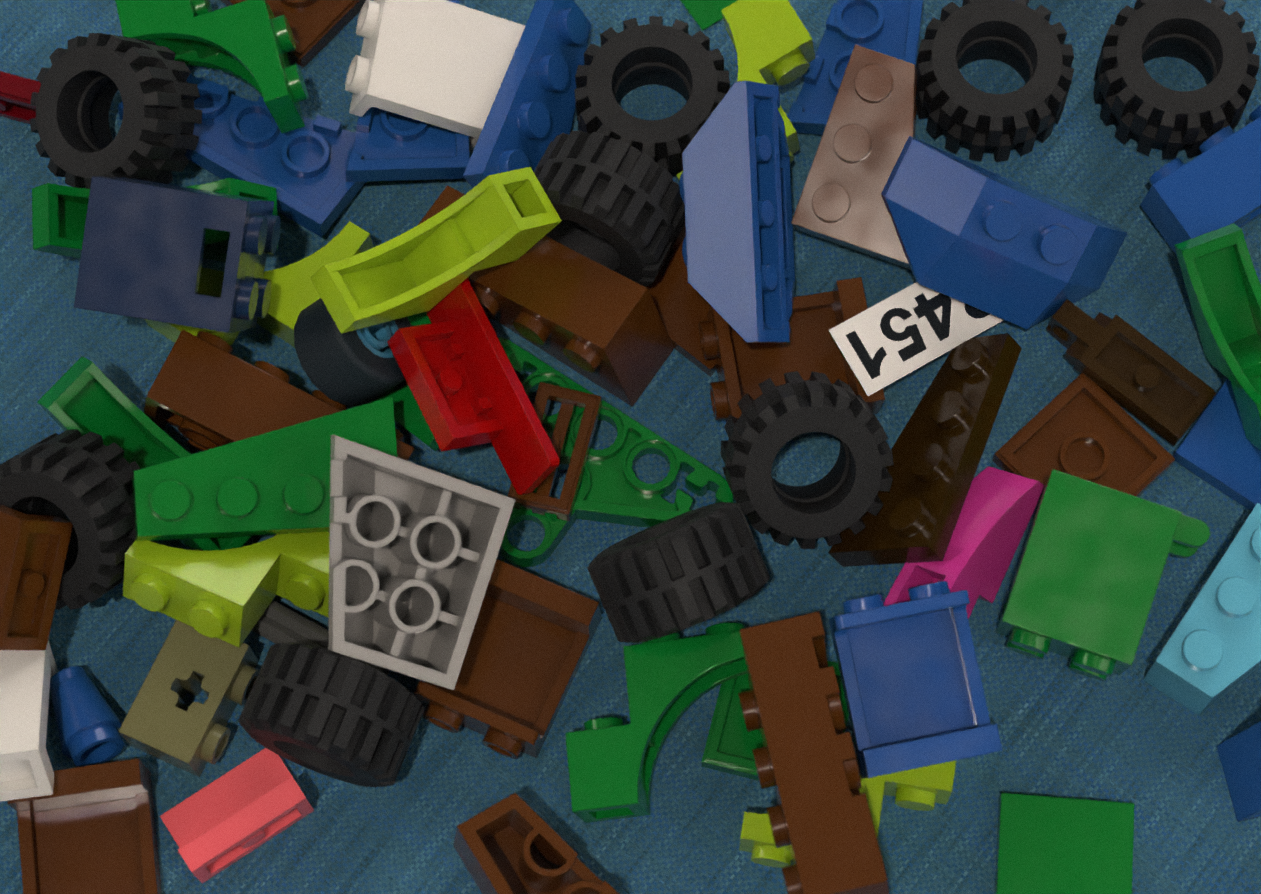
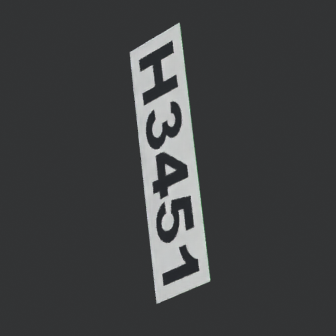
M916 282L828 331L866 395L870 396L963 342L1000 323L1003 319Z

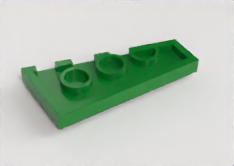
M393 396L134 471L132 480L136 541L330 532L331 435H336L397 457Z

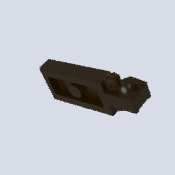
M1067 299L1050 318L1046 327V331L1068 349L1063 356L1074 365L1075 370L1094 381L1111 398L1173 446L1176 445L1217 394L1214 392V389L1118 315L1111 319L1099 312L1093 319Z

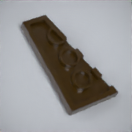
M1008 333L974 337L951 350L891 449L894 465L886 467L893 478L890 492L878 491L877 493L884 504L877 516L866 512L861 517L866 527L856 535H854L850 528L841 531L839 535L842 542L833 545L828 553L842 567L943 561L1022 349Z

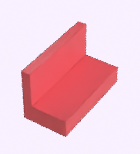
M264 748L160 815V818L180 848L178 852L191 873L203 884L312 813L314 809L280 756Z

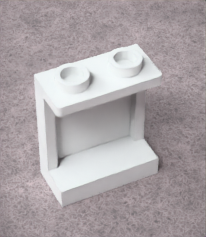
M366 0L360 11L356 26V35L364 37L360 56H354L345 82V90L353 93L349 113L362 117L369 108L375 107L464 134L469 138V152L472 153L525 25L447 0Z
M49 641L46 650H0V802L53 795L55 774L46 750L50 678L58 672Z

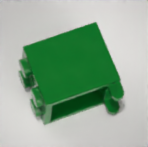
M1053 469L1042 492L995 633L1008 637L1006 648L1032 658L1043 660L1044 654H1047L1048 651L1071 658L1068 669L1084 676L1106 681L1107 676H1112V673L1120 675L1133 664L1168 554L1179 558L1191 557L1196 553L1198 547H1201L1208 541L1210 536L1209 527L1201 520L1183 515L1181 511Z

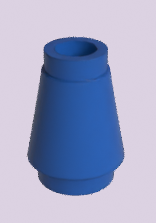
M74 666L54 674L50 678V691L63 755L72 758L77 767L103 764L117 756L124 747L122 735L118 732L122 722L87 676L84 668Z

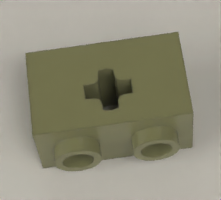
M176 620L118 732L130 746L200 777L207 762L214 765L222 756L231 732L230 728L226 727L236 705L244 706L260 671L256 669L259 661L250 646L242 643L240 648L218 638L206 637L197 632L193 627ZM203 689L208 696L204 704L193 702L188 708L183 702L186 694L197 696Z

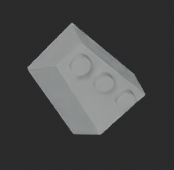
M331 435L328 650L454 690L516 499L336 435Z

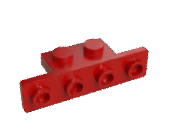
M467 277L430 311H426L431 324L399 328L387 343L441 452L492 443L518 495L532 493L559 466L560 459Z

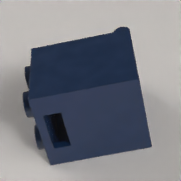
M92 176L74 308L226 333L256 328L257 318L266 317L271 299V281L263 279L266 256L276 252L280 237L281 220L279 216L273 215L274 201L124 177ZM207 228L230 232L221 297L198 293Z

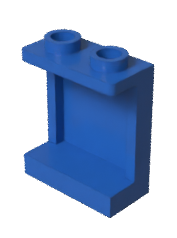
M948 581L926 584L908 589L910 601L884 606L882 594L861 597L842 602L844 614L834 616L829 620L862 778H871L1003 751L997 724L991 725L966 611V605L970 603L967 590L950 593Z

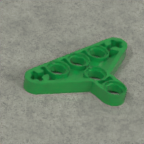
M498 337L500 341L513 350L508 359L521 381L529 400L532 394L538 390L540 382L593 394L515 343ZM530 372L531 374L524 380L525 373ZM602 400L598 420L610 423L616 429L617 437L615 442L608 448L603 450L590 448L570 522L557 519V515L547 512L545 515L532 513L531 508L523 506L520 509L513 508L500 549L503 556L510 563L519 567H534L542 564L552 555L577 519L649 528L692 511L693 499L680 489L676 491V498L673 504L663 499L676 488L682 471L689 474L685 478V488L697 496L702 497L710 490L716 493L715 503H733V494L727 481L720 474ZM575 406L557 471L568 470L585 409L583 407ZM559 412L546 416L544 429L550 440L552 439ZM646 454H657L668 462L670 470L662 481L655 484H647L635 476L633 472L635 462ZM523 520H531L538 523L545 532L542 543L531 551L515 549L508 540L511 528Z

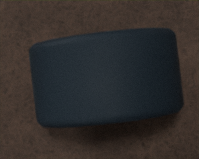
M320 298L300 312L294 326V346L301 367L314 386L331 400L345 406H360L369 403L405 380L387 342L399 328L411 327L408 318L404 317L341 334Z

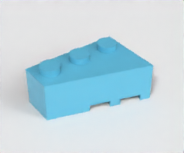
M1259 503L1252 510L1143 679L1197 715H1201L1261 668V505Z

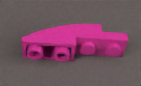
M986 467L973 478L943 561L905 563L884 601V606L910 601L908 592L910 588L942 581H948L950 593L963 590L968 591L970 603L966 605L968 619L977 599L993 603L1045 485L1037 480L994 467Z

